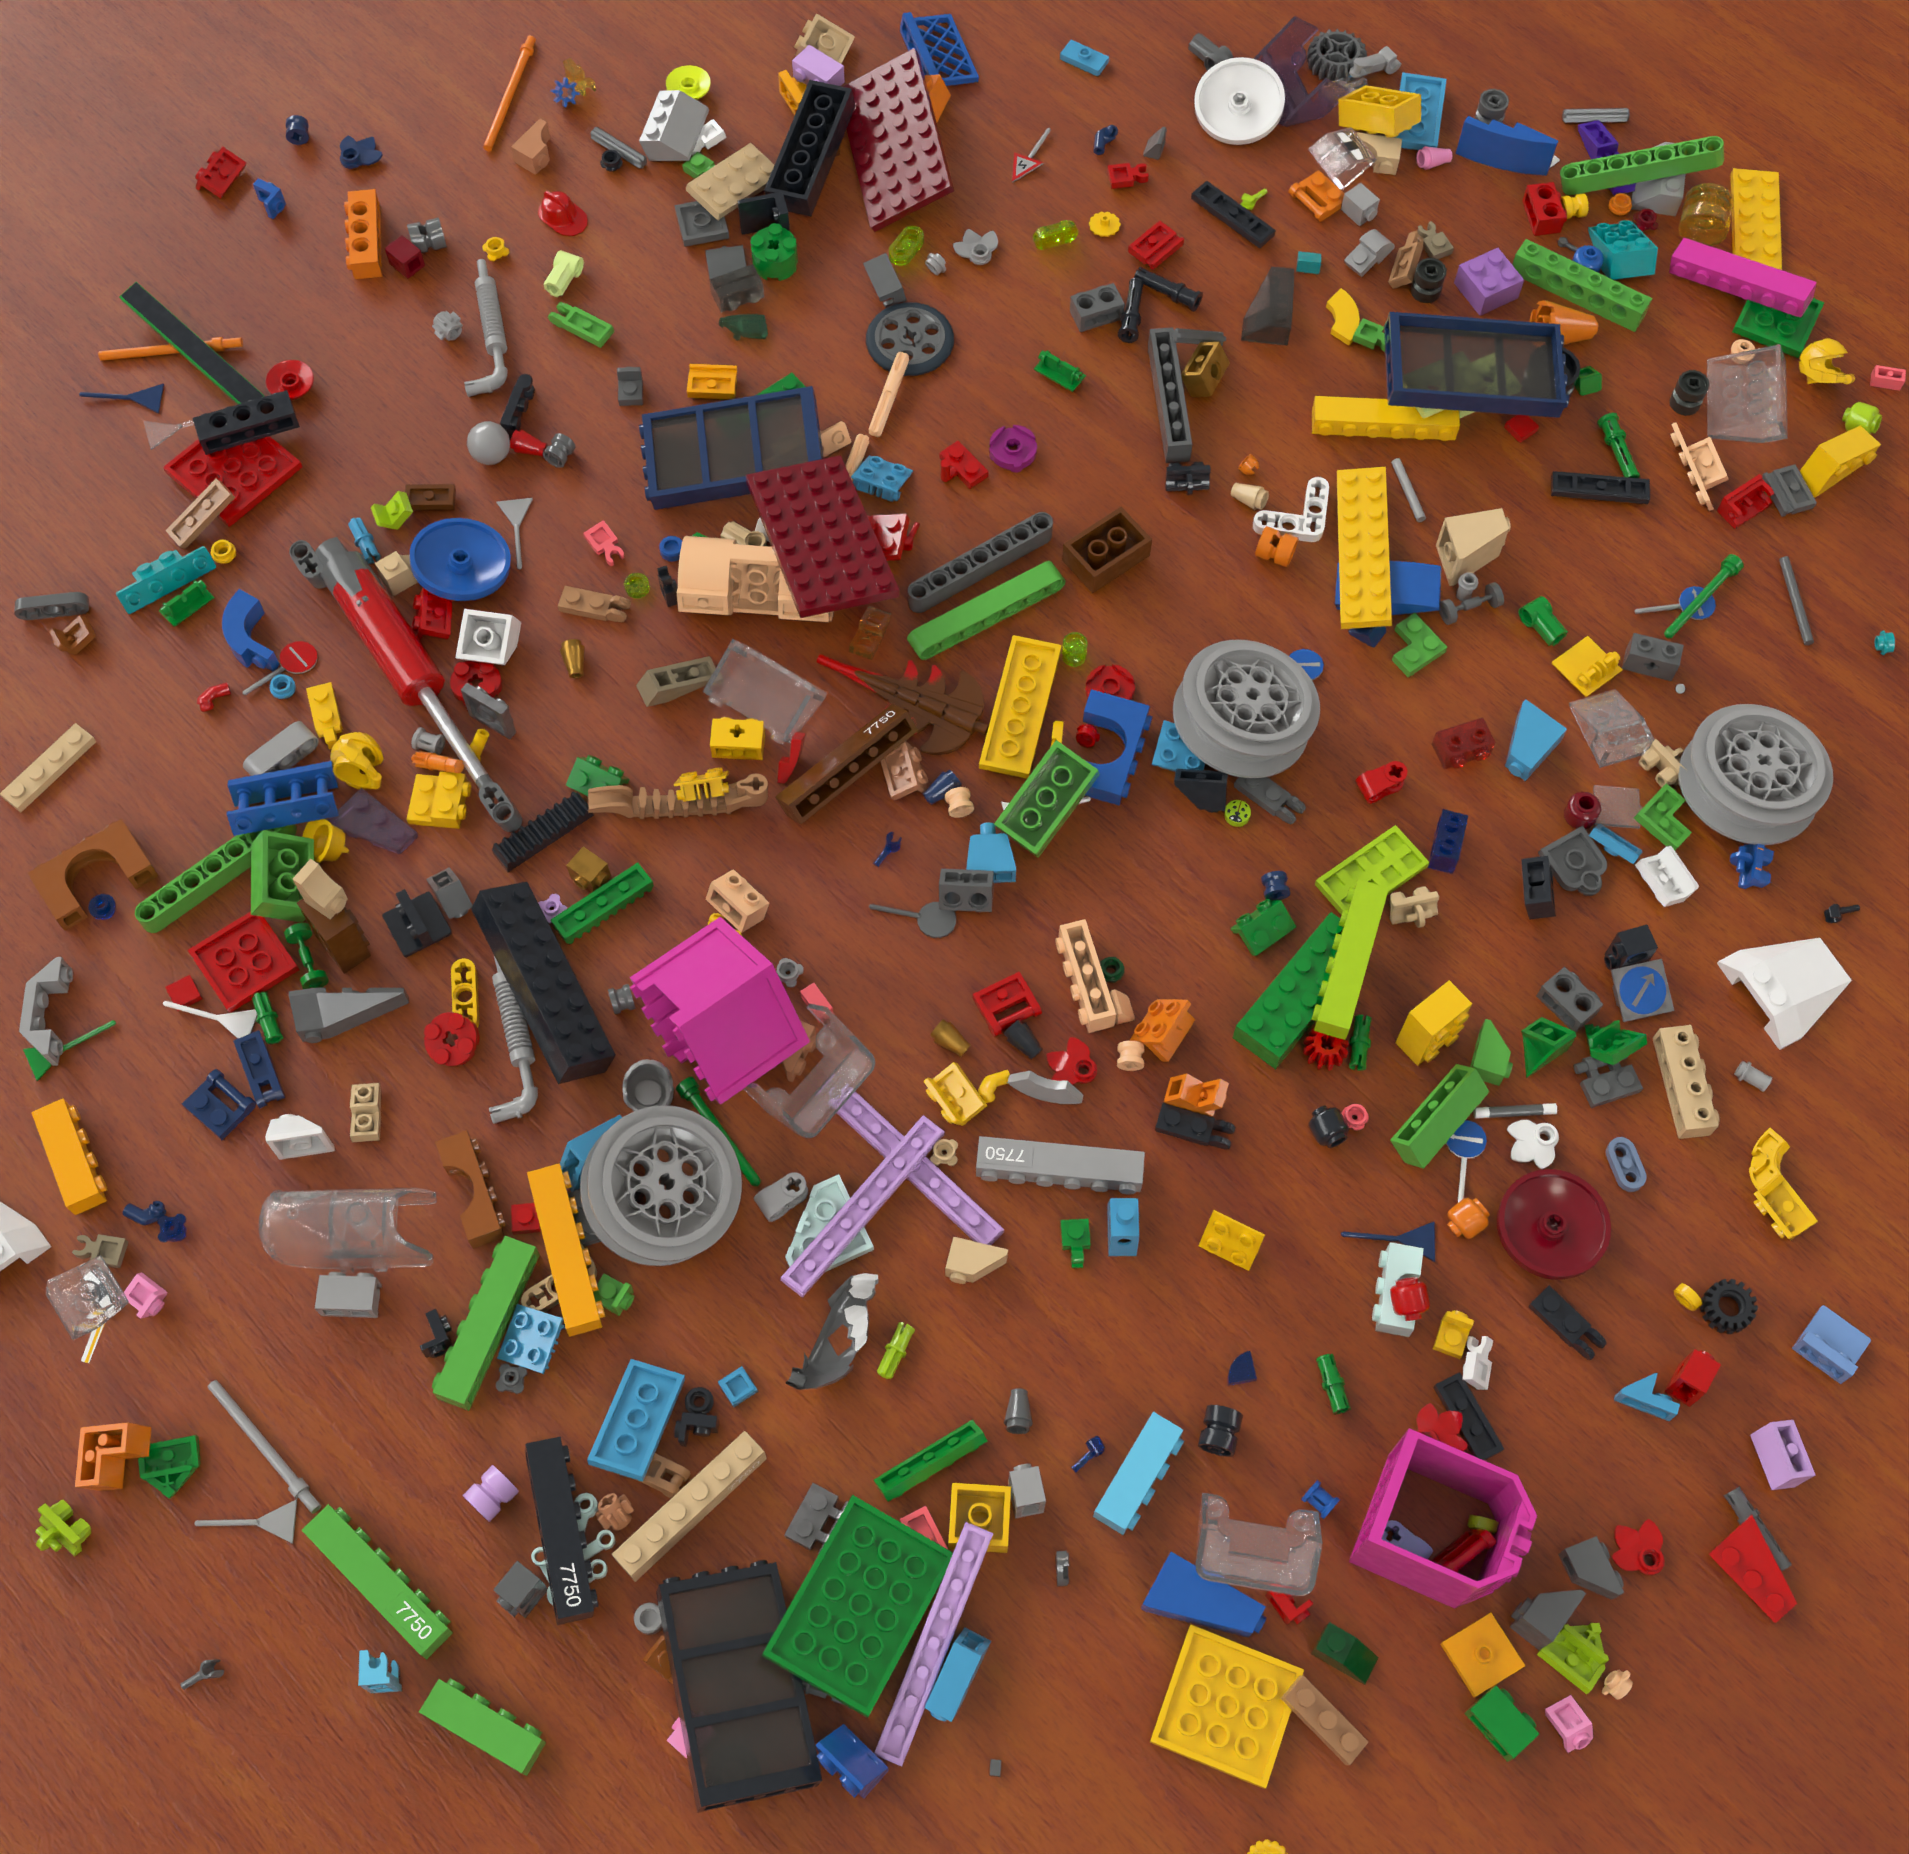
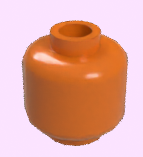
M1463 1198L1447 1213L1450 1219L1447 1226L1456 1237L1462 1234L1465 1238L1472 1239L1489 1225L1487 1217L1490 1214L1477 1198L1473 1200Z

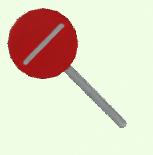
M295 641L287 644L279 655L282 666L245 689L243 695L249 694L284 670L293 674H302L310 671L318 660L316 649L310 643L304 641Z

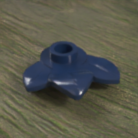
M348 135L340 143V162L345 168L353 169L360 165L374 164L382 158L383 154L381 151L375 150L374 137L356 142L354 138Z

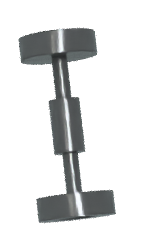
M1496 582L1487 584L1485 586L1486 596L1481 598L1476 596L1462 601L1461 605L1456 607L1450 599L1441 601L1439 612L1442 620L1447 625L1453 624L1458 620L1457 611L1462 609L1467 611L1478 607L1484 601H1488L1493 608L1502 606L1504 604V595L1501 587Z

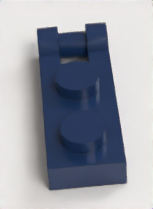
M258 1030L233 1040L259 1109L267 1106V1102L286 1098L261 1032ZM267 1084L271 1085L272 1089L262 1092L261 1087Z

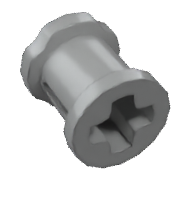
M419 727L413 735L412 748L416 750L421 748L440 755L445 746V736L428 733L424 728Z

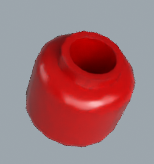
M1418 1277L1396 1280V1285L1390 1289L1394 1313L1404 1316L1405 1321L1421 1319V1313L1428 1311L1430 1308L1426 1284L1418 1281Z

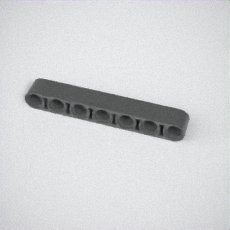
M1045 512L1036 513L912 582L908 587L909 608L916 613L925 612L1048 543L1052 538L1053 530L1051 515Z

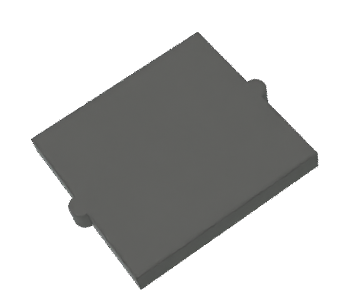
M743 245L733 247L722 246V248L705 250L711 285L731 284L732 282L748 280Z

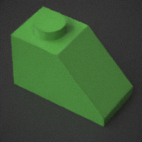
M1485 1019L1479 1031L1470 1067L1477 1070L1484 1082L1499 1086L1504 1077L1509 1078L1513 1066V1063L1509 1062L1511 1051L1492 1021Z

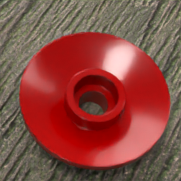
M285 360L277 363L268 371L265 383L271 395L287 390L290 399L294 400L304 396L311 389L314 383V375L306 363L299 360Z

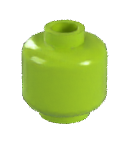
M1857 402L1851 408L1848 407L1845 410L1842 421L1845 422V429L1847 431L1861 425L1871 434L1876 433L1882 421V415L1879 414V409L1876 406Z

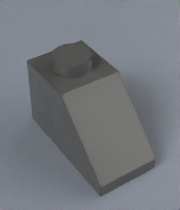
M450 867L426 879L449 919L462 917L468 913V909L472 908L473 905L466 891Z

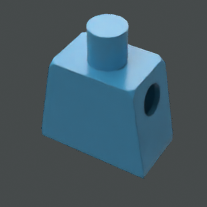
M987 822L981 824L980 834L970 836L966 870L994 871V883L1016 882V865L1008 835L1005 833L996 834L994 823Z
M1111 1198L1107 1204L1108 1256H1137L1139 1243L1138 1199ZM1120 1239H1129L1130 1241H1129V1242H1126V1243H1122V1242H1119L1118 1240H1120Z

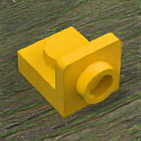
M1447 1311L1441 1320L1433 1350L1460 1359L1474 1320L1469 1319L1468 1315L1463 1312Z

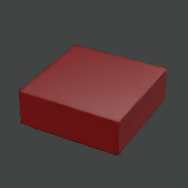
M1516 415L1505 423L1504 428L1521 443L1536 433L1539 425L1528 415Z
M191 975L165 987L172 1002L189 1007L203 999Z

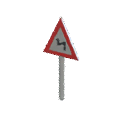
M1050 128L1046 129L1028 157L1014 152L1012 183L1043 165V162L1032 158L1051 132Z

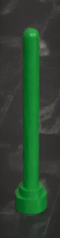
M1730 554L1721 562V571L1665 630L1664 636L1667 639L1672 638L1728 577L1736 576L1743 569L1744 563L1738 556Z
M691 1076L681 1081L675 1088L682 1099L691 1101L700 1115L719 1128L734 1149L741 1172L752 1186H759L761 1183L760 1177L699 1095V1084L694 1077Z

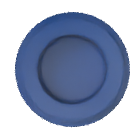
M676 536L664 538L659 545L662 558L667 561L679 560L682 540Z

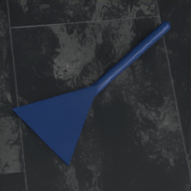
M164 383L128 395L80 392L79 396L132 400L159 414Z
M1435 1221L1399 1236L1341 1232L1342 1237L1396 1241L1407 1246L1424 1248L1423 1256L1435 1262Z

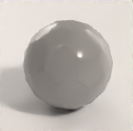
M491 421L478 423L468 434V451L477 462L485 465H495L506 458L509 452V435L497 423Z

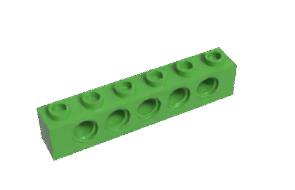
M1525 239L1515 254L1512 264L1524 280L1633 332L1637 330L1644 319L1652 300L1651 297L1528 239Z

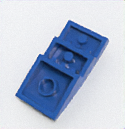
M1468 116L1464 121L1455 154L1502 170L1546 176L1549 172L1558 140L1518 122L1512 128L1494 119L1488 125Z
M1389 561L1392 615L1440 610L1441 566L1416 562ZM1339 563L1337 564L1335 595L1337 610H1340Z

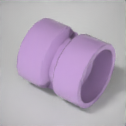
M493 1465L481 1477V1485L474 1483L462 1495L489 1522L501 1511L500 1503H507L519 1492Z

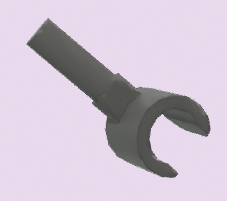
M221 1660L203 1661L200 1665V1671L180 1684L181 1688L185 1690L203 1679L222 1677L224 1670L214 1671L215 1664Z

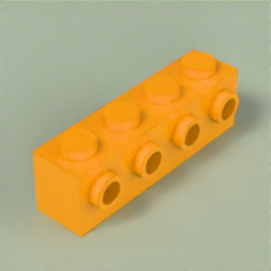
M63 1098L31 1112L65 1206L74 1215H77L106 1202L104 1191L107 1190V1186L101 1175L98 1176L95 1168L99 1165L93 1152H89L86 1144L90 1143L85 1130L83 1128L80 1129L77 1121L81 1120L76 1106H70Z

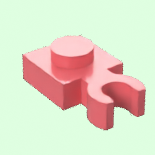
M604 520L583 533L584 538L597 555L605 553L606 562L610 566L614 565L611 555L618 554L621 559H624L623 550L618 546H614L618 543V538Z

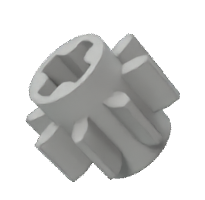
M448 311L438 313L433 320L434 325H432L435 329L434 334L440 340L444 338L448 341L455 340L462 332L461 327L463 325L459 322L461 318L454 311L451 314Z

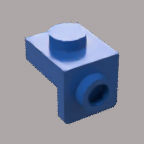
M258 178L253 183L258 200L264 202L268 217L274 219L278 213L282 212L286 205L282 191L273 183H267Z

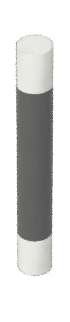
M1552 1103L1478 1107L1473 1110L1475 1119L1557 1114V1105Z

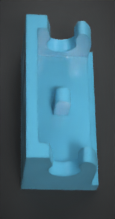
M360 1650L358 1686L370 1693L402 1691V1685L399 1683L398 1663L392 1660V1671L389 1673L388 1658L385 1653L381 1652L380 1658H375L370 1655L369 1650Z

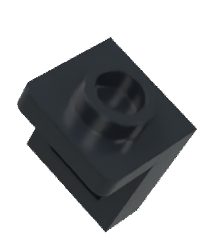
M437 1309L425 1313L435 1339L420 1345V1349L426 1358L442 1356L450 1346H453L448 1332L452 1331V1327L447 1316L441 1317Z

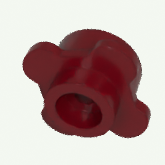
M1643 209L1633 215V220L1637 223L1636 226L1642 232L1649 229L1656 230L1659 226L1656 222L1657 214L1651 209Z

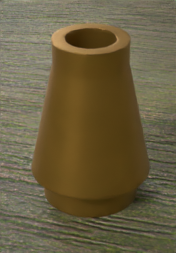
M578 639L562 642L560 653L566 665L569 678L583 677L585 647Z
M942 1019L930 1034L935 1039L934 1043L956 1053L960 1057L971 1046L951 1021L947 1022Z

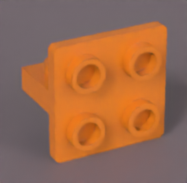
M1177 999L1155 1000L1149 1006L1148 1013L1142 1022L1136 1026L1130 1041L1143 1043L1162 1062H1169L1195 1021L1187 1012L1191 1003L1188 1000Z

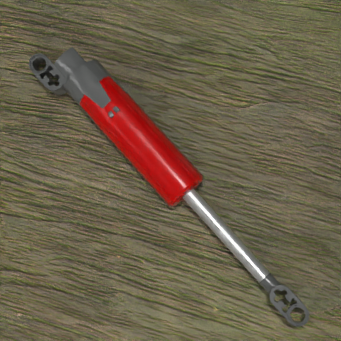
M337 537L324 541L318 546L316 551L307 541L298 540L294 542L289 549V554L302 575L315 588H328L402 703L407 706L424 704L459 759L463 760L464 767L480 789L479 798L493 820L506 832L518 830L522 824L521 814L505 791L492 781L437 698V695L444 687L445 680L443 675L363 555L357 551H348ZM496 797L499 803L495 804L493 798ZM511 813L508 819L503 820L507 814Z

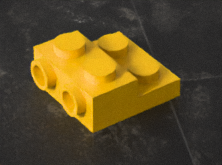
M441 771L439 776L416 774L406 819L408 824L460 829L461 820L466 818L467 807L465 800L471 794V782L467 780L466 774Z

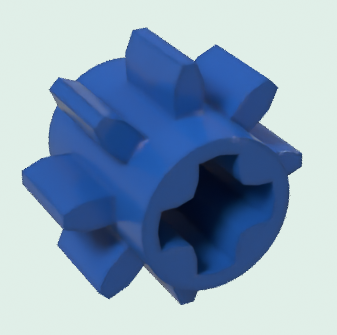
M566 77L563 78V83L555 80L554 82L557 86L555 89L550 90V92L556 95L553 101L557 103L562 100L563 107H567V102L576 104L574 100L575 95H580L574 89L577 83L572 82L569 85L568 78ZM563 87L568 89V97L561 96L563 94L561 90Z

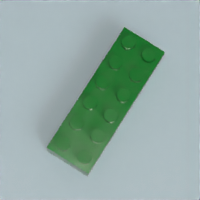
M1332 912L1328 914L1235 1027L1232 1038L1275 1070L1315 1021L1311 1019L1315 1005H1321L1323 997L1318 995L1322 981L1328 982L1330 973L1325 972L1329 957L1335 958L1337 951L1332 949L1336 933L1341 934L1343 927L1339 926L1340 918Z

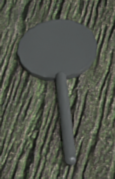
M939 902L926 904L920 909L919 913L875 904L869 905V908L873 910L918 918L917 924L920 930L926 936L932 938L948 936L956 925L955 912L939 910Z

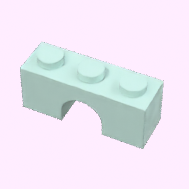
M1390 1242L1386 1250L1381 1251L1379 1267L1383 1268L1382 1278L1378 1277L1375 1294H1380L1379 1305H1374L1372 1321H1376L1375 1331L1409 1337L1414 1331L1415 1320L1405 1321L1404 1316L1394 1313L1390 1289L1396 1285V1280L1420 1277L1424 1248Z

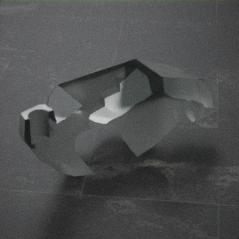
M864 1273L850 1276L827 1300L831 1310L809 1358H807L804 1352L803 1368L793 1367L791 1376L786 1381V1384L797 1390L818 1389L836 1383L854 1368V1365L851 1367L848 1365L867 1341L869 1332L867 1302L872 1300L876 1294L875 1286L878 1284V1275ZM843 1324L848 1328L847 1338L852 1340L851 1347L838 1356L828 1337Z

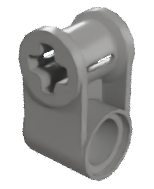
M789 1173L755 1195L754 1201L768 1222L781 1218L790 1209L807 1198L808 1188L805 1178L799 1173ZM794 1184L800 1190L795 1192L793 1189H790V1186Z

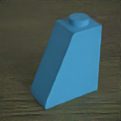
M1525 700L1516 718L1505 767L1514 776L1526 781L1562 741L1567 728L1528 700Z
M621 1115L567 1142L560 1166L562 1172L568 1171L572 1184V1187L569 1188L571 1192L580 1189L582 1169L589 1151L600 1136L622 1118Z
M967 1628L962 1630L953 1643L925 1705V1708L930 1711L934 1718L941 1721H953L989 1648L991 1640Z

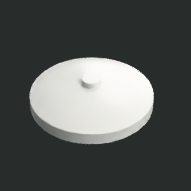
M1231 58L1214 65L1203 75L1195 92V113L1199 124L1211 137L1227 144L1243 145L1264 138L1277 126L1284 111L1285 93L1279 76L1265 63L1251 58Z

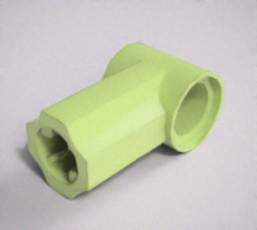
M562 250L558 251L554 259L553 269L544 282V289L555 297L563 295L573 277L577 278L580 276L584 265L583 258Z

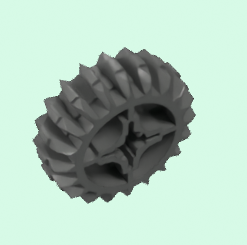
M1328 29L1326 33L1320 32L1319 36H1314V39L1310 42L1306 57L1308 69L1312 70L1313 75H1318L1319 80L1326 79L1327 83L1334 81L1336 85L1339 81H1342L1345 84L1347 80H1354V77L1349 74L1350 68L1354 67V59L1367 57L1365 44L1361 42V38H1355L1354 33L1347 34L1346 30L1339 32L1338 29L1332 32Z

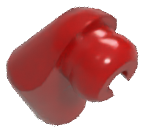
M228 682L208 687L197 698V704H199L202 712L214 708L211 700L231 694Z

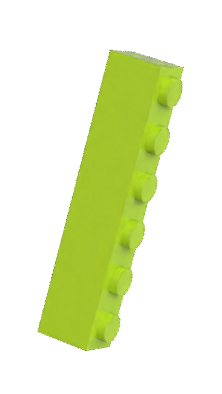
M1360 879L1357 880L1355 888L1349 887L1345 903H1349L1350 906L1348 911H1342L1339 926H1342L1343 930L1341 934L1336 933L1332 949L1337 950L1335 958L1329 957L1325 970L1326 973H1330L1328 982L1322 981L1318 995L1323 997L1321 1005H1315L1311 1019L1316 1021L1314 1031L1346 1040L1389 888Z

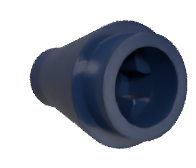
M949 769L947 772L942 771L922 794L929 804L933 805L935 802L944 799L946 792L961 787L962 784Z

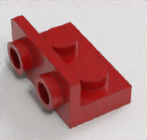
M222 146L218 153L213 151L207 161L209 163L206 168L201 167L197 172L195 188L200 191L204 187L221 199L243 171L246 162Z
M422 588L420 594H416L414 597L413 609H416V616L413 617L411 629L415 631L419 641L423 635L448 640L451 635L453 600L436 596L425 588Z

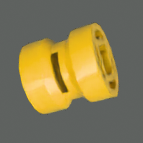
M1584 193L1576 194L1575 197L1561 196V204L1563 209H1566L1567 219H1570L1572 216L1578 218L1587 216L1589 208L1588 199Z

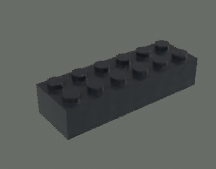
M809 80L764 189L765 195L783 192L788 212L812 216L856 107L851 88Z

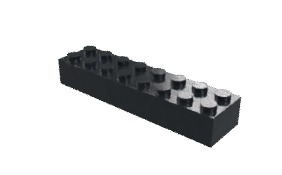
M528 882L480 890L471 910L557 1083L562 1084L605 1073L616 1054Z

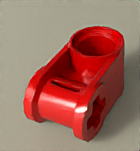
M1392 761L1374 770L1364 772L1356 778L1355 782L1366 802L1372 804L1400 791L1404 786L1408 770L1403 763Z

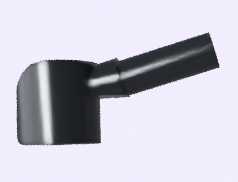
M1833 904L1824 911L1825 920L1827 923L1840 922L1842 920L1841 914L1859 911L1860 906L1857 904L1840 907L1838 904Z

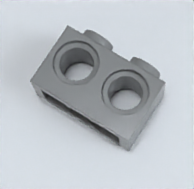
M1031 1464L1015 1466L1014 1471L1009 1472L1008 1486L1011 1487V1501L1015 1519L1044 1513L1046 1498L1039 1466L1031 1467Z

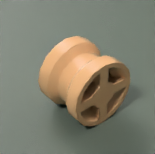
M957 787L946 792L945 801L950 806L948 812L951 817H964L974 811L973 803L969 801L970 791L968 788Z
M1137 1041L1120 1042L1117 1046V1051L1120 1053V1058L1117 1059V1067L1126 1071H1136L1144 1068V1060L1141 1058L1144 1053V1044Z

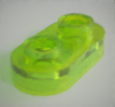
M1063 220L1056 224L1038 228L1033 234L1032 239L1037 249L1044 250L1073 241L1078 236L1079 231L1074 221Z
M908 226L902 230L889 247V259L893 264L903 266L912 260L924 244L923 230L917 226Z

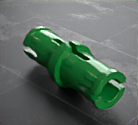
M1362 1014L1354 1016L1353 1037L1350 1038L1349 1045L1352 1047L1349 1068L1355 1070V1065H1358L1357 1071L1366 1069L1367 1050L1371 1047L1369 1032L1372 1018L1366 1015L1365 1020H1363L1364 1015Z
M1325 1354L1318 1357L1316 1362L1323 1379L1322 1388L1327 1392L1333 1414L1338 1415L1350 1411L1351 1406L1344 1389L1345 1381L1343 1377H1340L1334 1354Z

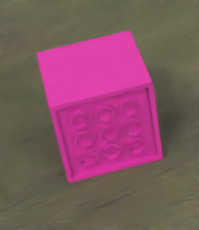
M1409 1428L1387 1457L1349 1562L1455 1609L1492 1594L1494 1590L1501 1587L1504 1583H1509L1512 1576L1516 1578L1523 1559L1519 1555L1524 1556L1529 1553L1532 1541H1530L1532 1533L1528 1530H1533L1537 1514L1518 1475ZM1407 1469L1489 1505L1495 1520L1499 1522L1497 1532L1493 1535L1497 1544L1488 1549L1478 1581L1382 1540Z

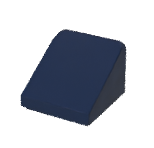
M1385 626L1351 628L1348 632L1368 646L1375 647L1385 635L1386 628Z

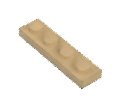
M75 723L0 793L1 797L21 813L94 745L96 740Z

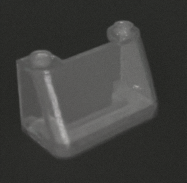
M732 639L703 690L704 693L710 696L708 700L719 707L725 704L748 718L764 721V727L772 733L770 738L781 745L784 742H791L795 732H799L828 694L759 651L735 639Z
M1202 1493L1196 1547V1571L1202 1579L1296 1596L1307 1595L1314 1589L1323 1544L1319 1512L1304 1509L1296 1510L1289 1515L1285 1529L1228 1519L1229 1505L1227 1501L1218 1495Z

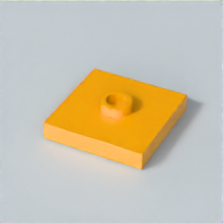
M1489 1613L1440 1644L1474 1698L1525 1667V1664L1492 1613Z

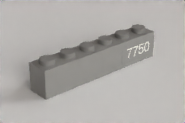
M979 1136L976 1177H981L985 1181L1007 1179L1014 1184H1023L1025 1181L1036 1182L1037 1185L1049 1187L1053 1184L1064 1185L1068 1189L1091 1187L1092 1190L1097 1192H1105L1108 1189L1119 1190L1122 1194L1130 1195L1141 1192L1145 1152Z

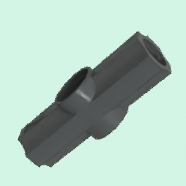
M1196 34L1189 43L1188 50L1204 62L1207 71L1214 65L1233 58L1232 52L1228 47L1216 46L1203 34Z

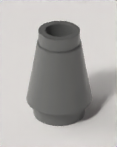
M1025 1389L1011 1390L1004 1424L1007 1426L1006 1430L1009 1433H1028L1030 1426L1033 1424L1028 1391Z

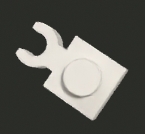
M714 119L703 125L692 156L697 151L700 152L704 146L710 149L727 138L722 128Z

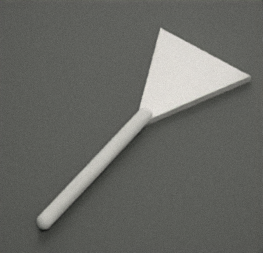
M169 1001L163 1002L164 1006L217 1020L236 1038L250 1034L257 1018L255 1009L215 1015Z

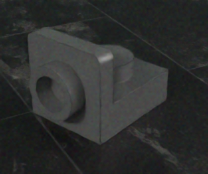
M617 368L619 406L643 405V377L641 368Z

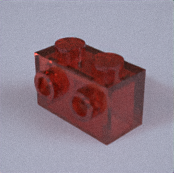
M1482 717L1436 732L1432 746L1445 770L1451 767L1460 768L1467 762L1473 760L1481 761L1488 758L1496 742Z

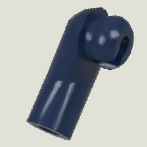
M153 1201V1204H150L149 1208L144 1210L129 1203L123 1210V1216L143 1226L162 1220L166 1214L165 1205L160 1201Z

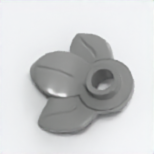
M967 229L963 236V242L953 243V248L959 256L969 258L974 264L983 265L991 260L992 251L998 246V238L994 231H990L981 237L974 231Z

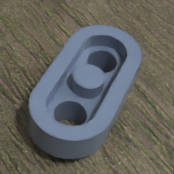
M1624 1137L1614 1138L1606 1148V1157L1615 1179L1623 1190L1628 1192L1638 1191L1646 1182L1647 1176L1637 1150L1629 1139ZM1615 1151H1621L1623 1153V1157L1617 1156ZM1626 1176H1631L1634 1182L1627 1181Z

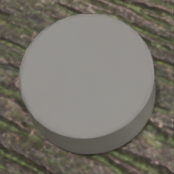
M645 1603L636 1610L634 1623L641 1633L653 1635L662 1629L658 1605Z

